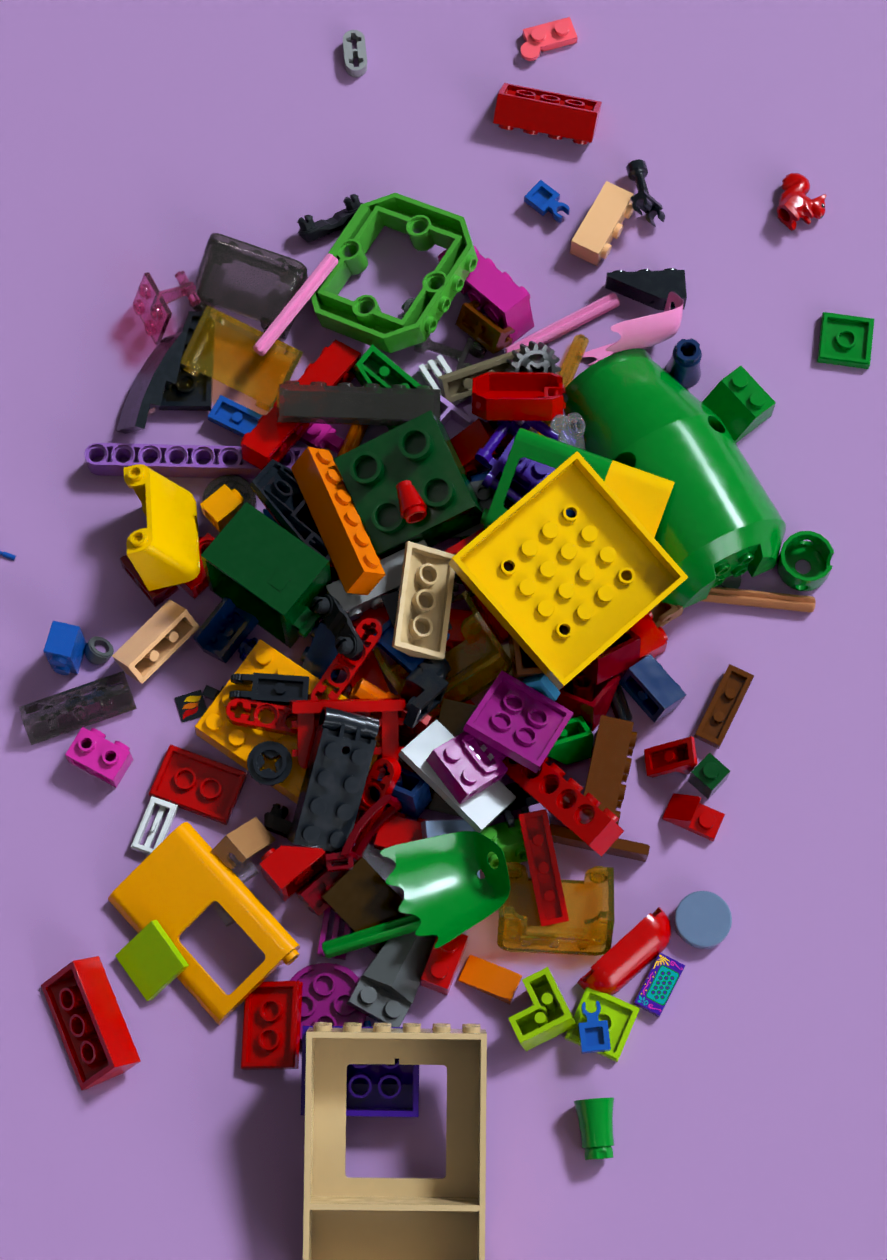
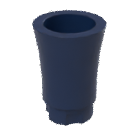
M692 338L688 340L681 339L674 347L671 359L665 367V371L686 389L696 385L701 377L700 361L702 352L700 344Z

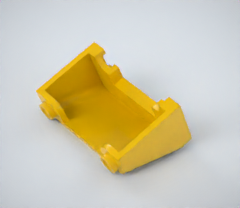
M137 464L124 467V481L129 488L134 489L142 503V511L147 516V527L132 532L127 538V556L147 589L152 591L194 580L200 573L197 505L193 495L185 488L146 465Z

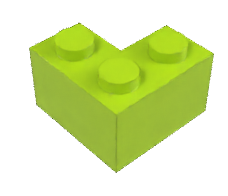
M548 967L522 979L534 1005L508 1019L525 1051L577 1026Z

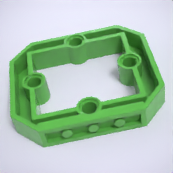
M398 193L361 204L328 252V254L330 253L338 259V264L312 295L311 300L315 314L322 327L371 346L373 344L376 348L385 352L393 353L425 342L430 333L435 331L442 315L450 308L451 301L457 292L462 290L470 272H473L477 266L478 258L464 217ZM384 226L408 234L413 247L418 251H427L434 245L448 249L435 270L424 277L422 290L402 320L382 313L377 300L371 295H362L355 301L338 296L351 275L360 274L367 268L368 259L365 254Z

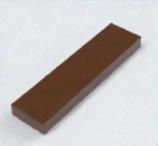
M550 824L553 843L594 851L569 828ZM618 838L605 854L646 862L650 846Z

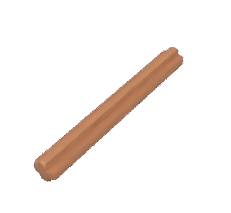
M725 587L711 588L707 598L701 600L705 602L813 612L816 605V600L813 596Z

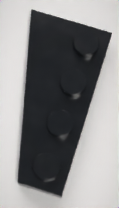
M215 311L188 312L183 327V332L187 333L177 381L176 384L165 387L161 405L158 407L159 410H212Z

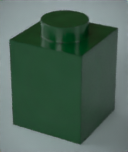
M709 753L691 771L688 782L709 799L727 780L730 770Z

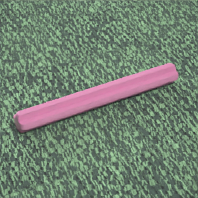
M330 253L324 257L253 346V350L256 353L264 356L338 264L336 257Z
M610 293L506 347L505 353L520 349V344L529 346L530 341L537 344L542 342L546 345L617 308L620 305V300L616 293Z

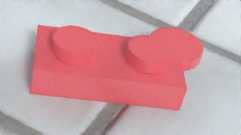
M570 17L523 29L522 35L525 43L521 46L520 53L523 59L534 61L539 57L540 51L544 52L577 43L578 37Z

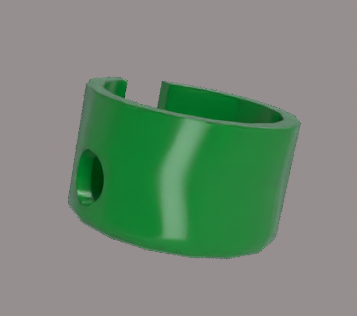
M799 531L791 535L783 543L777 560L778 574L781 580L790 588L798 591H812L820 587L827 580L832 569L830 561L834 550L829 541L821 534L812 531ZM797 561H807L811 566L810 571L806 574L799 573L795 568Z

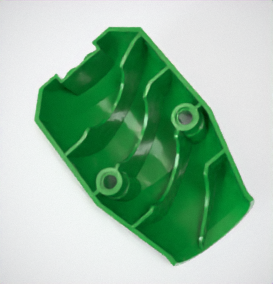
M636 348L612 354L584 370L567 385L565 393H563V400L566 403L564 412L570 436L576 441L573 445L574 447L675 482L655 540L684 571L688 578L661 602L675 606L680 605L684 609L706 599L711 588L723 583L727 577L732 575L738 577L747 570L751 577H755L775 568L786 531L784 520L721 419L654 362L646 350Z

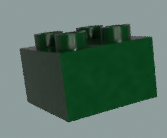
M431 410L334 459L377 555L382 559L405 549L407 541L418 543L425 540L428 547H433L479 524L484 510L444 425ZM405 480L412 482V485L427 505L426 517L416 523H407L401 517L396 485Z

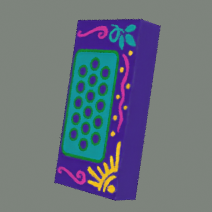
M659 953L634 1005L660 1017L685 965Z

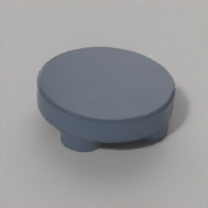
M708 891L693 892L684 897L676 909L674 916L675 931L684 942L693 947L702 949L714 948L726 938L732 924L731 911L727 903L715 893Z

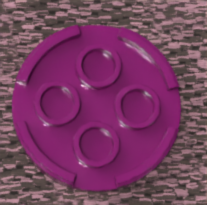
M336 963L311 964L298 971L291 978L290 981L303 982L300 1027L301 1043L302 1026H313L315 1022H331L332 1026H343L347 1022L362 1023V1026L364 1025L367 1015L346 1004L359 979L350 969Z

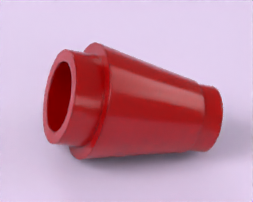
M410 480L398 483L396 490L401 517L407 523L421 521L427 515V505Z

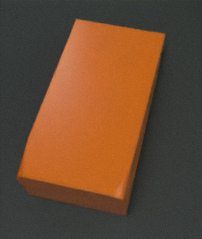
M469 955L458 981L510 1005L521 982L522 975Z

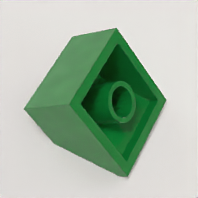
M739 366L723 378L702 401L706 407L721 419L735 443L771 417L776 404L742 366Z

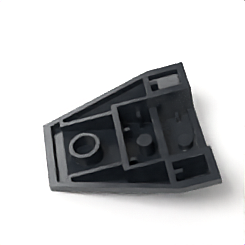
M272 459L249 485L278 525L330 561V555L292 470Z

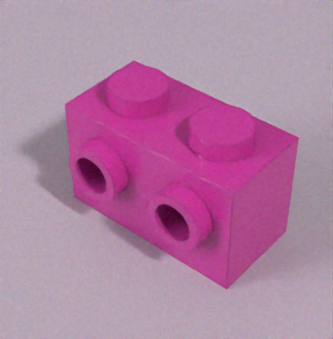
M82 727L65 754L68 762L117 788L133 761L132 755L129 752L130 748L117 740L114 743L105 739L106 735L95 728L88 730Z

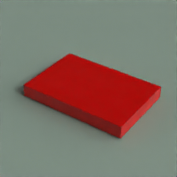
M170 744L151 787L149 796L173 803L181 809L227 825L248 774L247 772Z
M262 982L245 999L241 1069L275 1070L299 1068L303 982Z

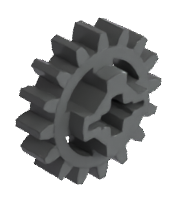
M530 341L528 347L520 344L521 351L512 350L514 358L513 360H506L510 364V368L504 370V372H532L531 365L534 372L555 374V372L561 371V368L555 365L560 359L554 355L555 351L544 343L539 342L537 344Z

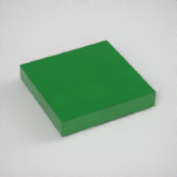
M823 312L821 316L817 362L869 369L874 319Z

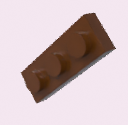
M729 664L694 735L695 738L715 748H720L754 675Z

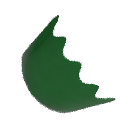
M461 831L393 845L380 851L382 856L392 859L396 864L395 869L385 882L388 885L400 887L404 891V900L399 906V912L415 915L421 920V924L415 933L416 936H438V941L434 948L445 945L490 916L509 897L511 887L504 853L498 844L479 832ZM489 852H494L498 857L499 866L497 869H493L488 862ZM482 870L485 878L480 879L477 872Z

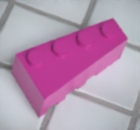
M474 246L478 258L477 266L466 278L460 292L463 295L468 292L471 302L474 300L478 301L481 305L476 309L478 311L484 309L490 320L496 325L501 326L502 329L512 327L515 332L507 337L513 339V344L534 327L529 300L530 294L523 286L519 287L516 285L508 273H502L498 270L491 259H485L480 255ZM446 249L438 255L439 262L441 261V259L443 258L448 249Z

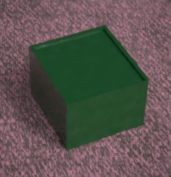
M246 502L201 554L210 591L221 599L227 597L231 599L236 607L254 615L259 621L257 625L291 648L300 636L305 638L321 619L320 614H316L312 609L311 602L314 597H321L325 594L326 585L332 583L330 562Z

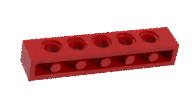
M507 756L502 761L508 768L506 774L601 857L624 832L616 824L619 818L607 807L604 811L600 810L598 807L601 803L589 792L585 796L580 793L584 788L571 777L566 781L563 778L566 773L555 763H552L551 766L547 765V757L538 772L535 773Z

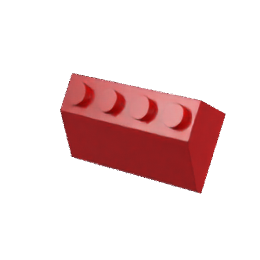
M504 83L497 96L493 123L499 124L498 127L505 130H513L515 127L523 129V132L527 134L537 135L540 132L548 134V137L561 140L565 137L573 139L574 143L585 145L587 142L592 143L602 102Z
M99 956L72 961L41 984L81 1090H86L123 1074L141 1062Z

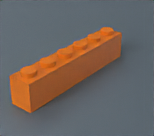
M307 447L291 467V470L346 593L368 595L385 576V572L330 451Z

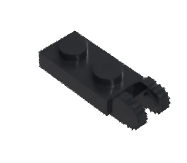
M266 673L231 675L232 683L238 685L252 684V691H230L229 698L231 700L244 698L278 705H290V700H308V676Z

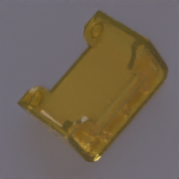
M207 305L183 354L181 364L185 365L184 371L198 377L199 373H202L257 400L256 406L269 412L276 400L283 397L304 356V352L280 340H276L264 356H260L253 350V346L264 334L263 332Z
M506 862L511 890L506 902L498 909L497 944L501 949L510 952L601 956L611 949L614 928V867L595 866L590 868L584 875V881L561 880L569 921L541 926L532 880L528 878L527 868L518 862Z

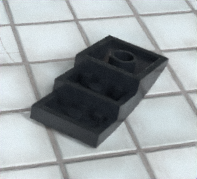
M182 331L163 338L147 358L134 380L124 403L116 431L127 434L145 429L149 409L160 407L164 388L176 384L187 337L186 332Z

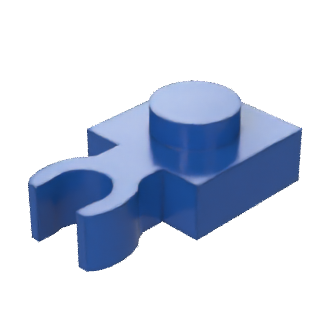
M542 180L524 196V202L542 216L550 212L553 219L561 223L563 216L557 212L563 211L569 215V206L558 202L560 194Z
M599 1001L595 1002L596 1011L593 1013H589L586 1010L585 1002L582 1003L581 1012L586 1018V1022L578 1023L581 1054L611 1050L608 1021H599L598 1019L601 1011Z

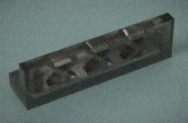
M124 671L19 707L22 722L31 745L137 709Z

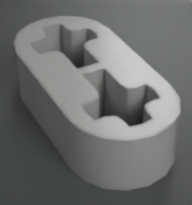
M350 30L343 36L345 69L350 76L360 77L367 71L365 37L358 30ZM351 40H356L357 49H352ZM353 58H358L359 67H354Z

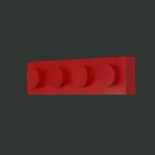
M543 809L518 814L540 925L542 927L567 922L569 917L547 810Z

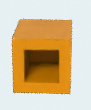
M224 484L200 505L203 515L221 532L243 506L244 499L236 489L231 490Z

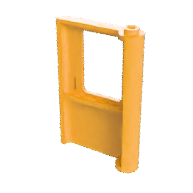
M184 822L172 831L110 894L108 900L137 933L144 929L151 921L157 920L189 964L177 976V979L214 1021L220 1025L279 965L285 963L288 966L294 962L300 955L298 953L300 945L235 873L225 866L217 855H213L210 852L212 848L188 822ZM215 901L227 911L265 954V960L230 995L220 988L179 941L180 935Z

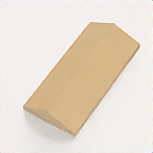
M410 541L406 542L392 642L393 648L410 657L435 660L444 659L455 571L451 568L449 562L455 554Z

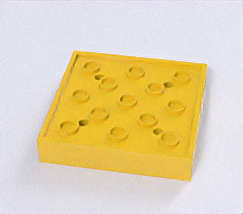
M578 451L453 556L449 562L451 568L558 690L564 687L688 578L684 571ZM572 509L575 512V517H568L566 510ZM504 563H511L513 565V570L506 571L504 569ZM622 572L630 574L629 581L622 579ZM564 625L568 628L569 632L567 635L560 633V626Z

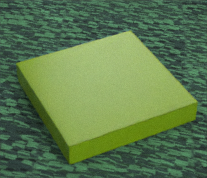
M157 920L151 921L115 955L146 1001L153 1000L189 966Z
M586 987L573 1017L577 1026L568 1030L564 1039L580 1046L578 1023L586 1022V1018L581 1012L582 1003L585 1002L586 1010L589 1013H593L596 1011L595 1002L599 1001L601 1011L598 1019L599 1021H608L611 1050L595 1053L618 1062L640 1008L607 993Z

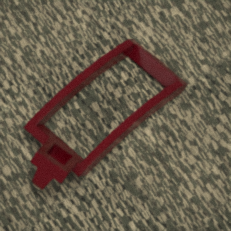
M388 794L372 805L349 834L342 852L325 854L327 871L334 872L353 869L354 862L363 856L366 847L380 827L402 808L401 802L396 797ZM389 803L391 806L377 818L360 841L355 853L351 851L366 824ZM348 862V865L332 866V864Z

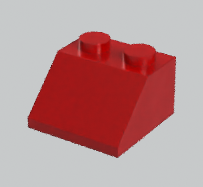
M281 845L276 850L272 848L262 856V862L259 865L263 878L285 902L326 867V853L322 848Z

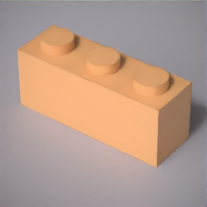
M606 181L571 240L570 254L595 266L599 264L602 258L606 259L612 248V245H610L613 238L618 239L622 232V222L625 218L629 219L634 211L630 198L634 194Z
M169 599L112 657L127 675L143 684L200 626L187 609Z

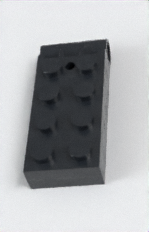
M326 706L322 708L288 840L291 843L305 847L322 848L324 851L333 853L342 852L357 818L377 742L375 738L379 731V719Z

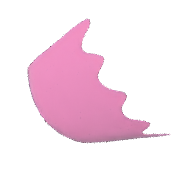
M669 292L664 312L626 320L611 326L610 329L613 332L620 334L621 338L619 341L580 354L579 357L597 358L596 361L588 364L593 365L612 354L628 349H645L672 338L678 332L681 324L683 299L676 293ZM671 302L675 304V309L670 310Z

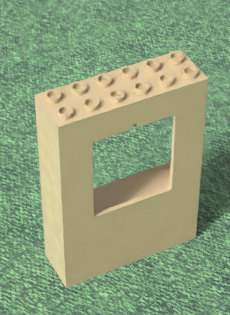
M315 1022L313 1027L308 1028L306 1031L303 1260H485L486 1029H481L480 1024H462V1029H451L448 1023H434L433 1029H421V1023H403V1028H391V1023H374L373 1028H362V1023L347 1022L344 1023L343 1028H332L331 1022ZM395 1059H399V1065H445L447 1067L446 1176L444 1178L346 1176L347 1066L349 1064L395 1065Z

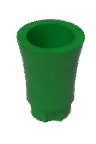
M614 1098L574 1101L581 1132L582 1148H585V1160L613 1158L611 1146H614Z

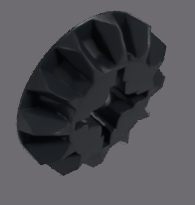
M266 741L256 745L251 750L247 759V768L251 778L260 785L274 786L275 784L283 783L288 775L291 774L292 757L288 749L282 744ZM263 755L270 761L277 759L275 763L276 773L270 768L262 770V767L265 765Z

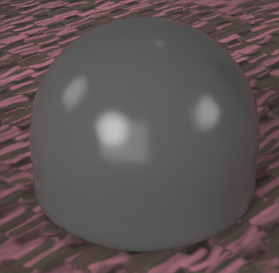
M98 636L92 637L85 646L87 660L95 665L106 663L114 652L111 643L105 638ZM95 646H104L106 653L98 651Z

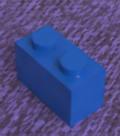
M52 621L44 653L54 672L61 675L79 673L87 644L80 626Z

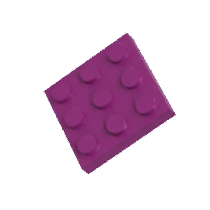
M501 671L465 724L463 730L537 773L574 712L506 672Z

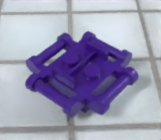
M499 420V426L486 445L475 454V459L491 470L481 485L487 489L491 487L495 491L497 490L512 445L520 428L529 430L532 427L546 437L572 446L576 441L571 437L567 439L542 421H524L522 426H519L515 421ZM508 432L514 437L499 459L496 460L492 457V453ZM527 458L520 459L506 498L516 504L550 475L555 468Z

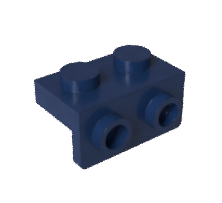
M224 597L194 634L193 639L203 652L227 663L259 621L254 615L236 607L231 599Z

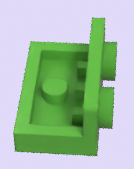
M519 818L515 819L514 827L508 828L506 822L486 827L480 832L499 845L504 853L507 867L527 861ZM489 852L488 862L493 869H497L499 866L498 857L494 852Z

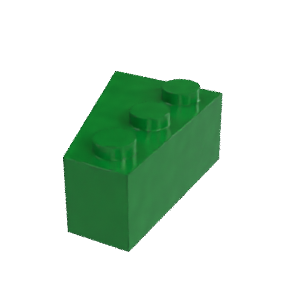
M373 344L351 370L389 431L416 418L434 396Z

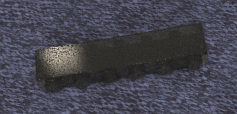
M285 381L284 384H279L277 389V422L400 426L430 410L441 421L440 389H433L430 385L417 386V389L406 388V385L394 384L390 388H384L375 383L365 384L364 387H354L352 383L348 382L338 383L337 386H327L325 382L319 381L312 382L310 385H300L298 381Z

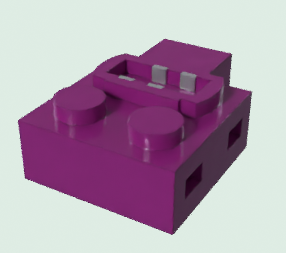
M465 731L435 748L426 759L459 804L501 780L508 771V768L502 762L507 757L506 755Z

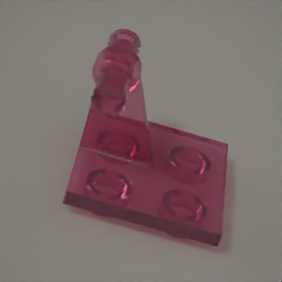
M179 271L175 274V278L180 286L159 291L149 272L143 275L133 301V309L136 315L140 316L147 335L151 336L155 345L161 342L172 316V312L167 305L168 303L185 295L191 306H197L201 302L195 291V284L189 281L185 271Z

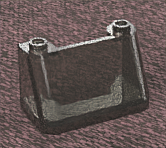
M212 233L204 250L189 298V304L195 311H212L215 306L259 321L265 332L308 279L307 268L304 264L293 258L219 233ZM295 318L279 338L286 340Z

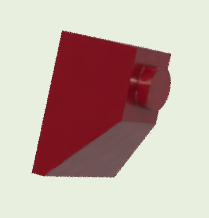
M580 672L559 690L561 694L555 702L574 712L571 719L582 716L593 732L599 725L601 715L606 716L620 681V675L617 674L596 685Z

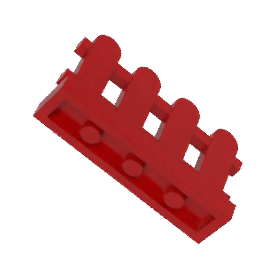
M405 699L290 700V712L297 716V720H291V728H297V749H291L292 757H297L298 765L301 768H307L315 737L314 727L318 726V720H314V713H320L324 706L370 717V712H381V718H377L379 719V726H381V747H375L373 755L381 754V758L393 757L399 761L398 754L404 748V746H399V725H404V718H398V711H405Z

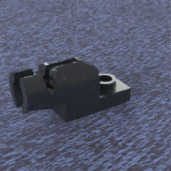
M426 658L403 681L400 695L407 702L404 709L407 713L403 723L411 729L442 702L449 684L445 679L451 671L449 662L445 658L443 660Z

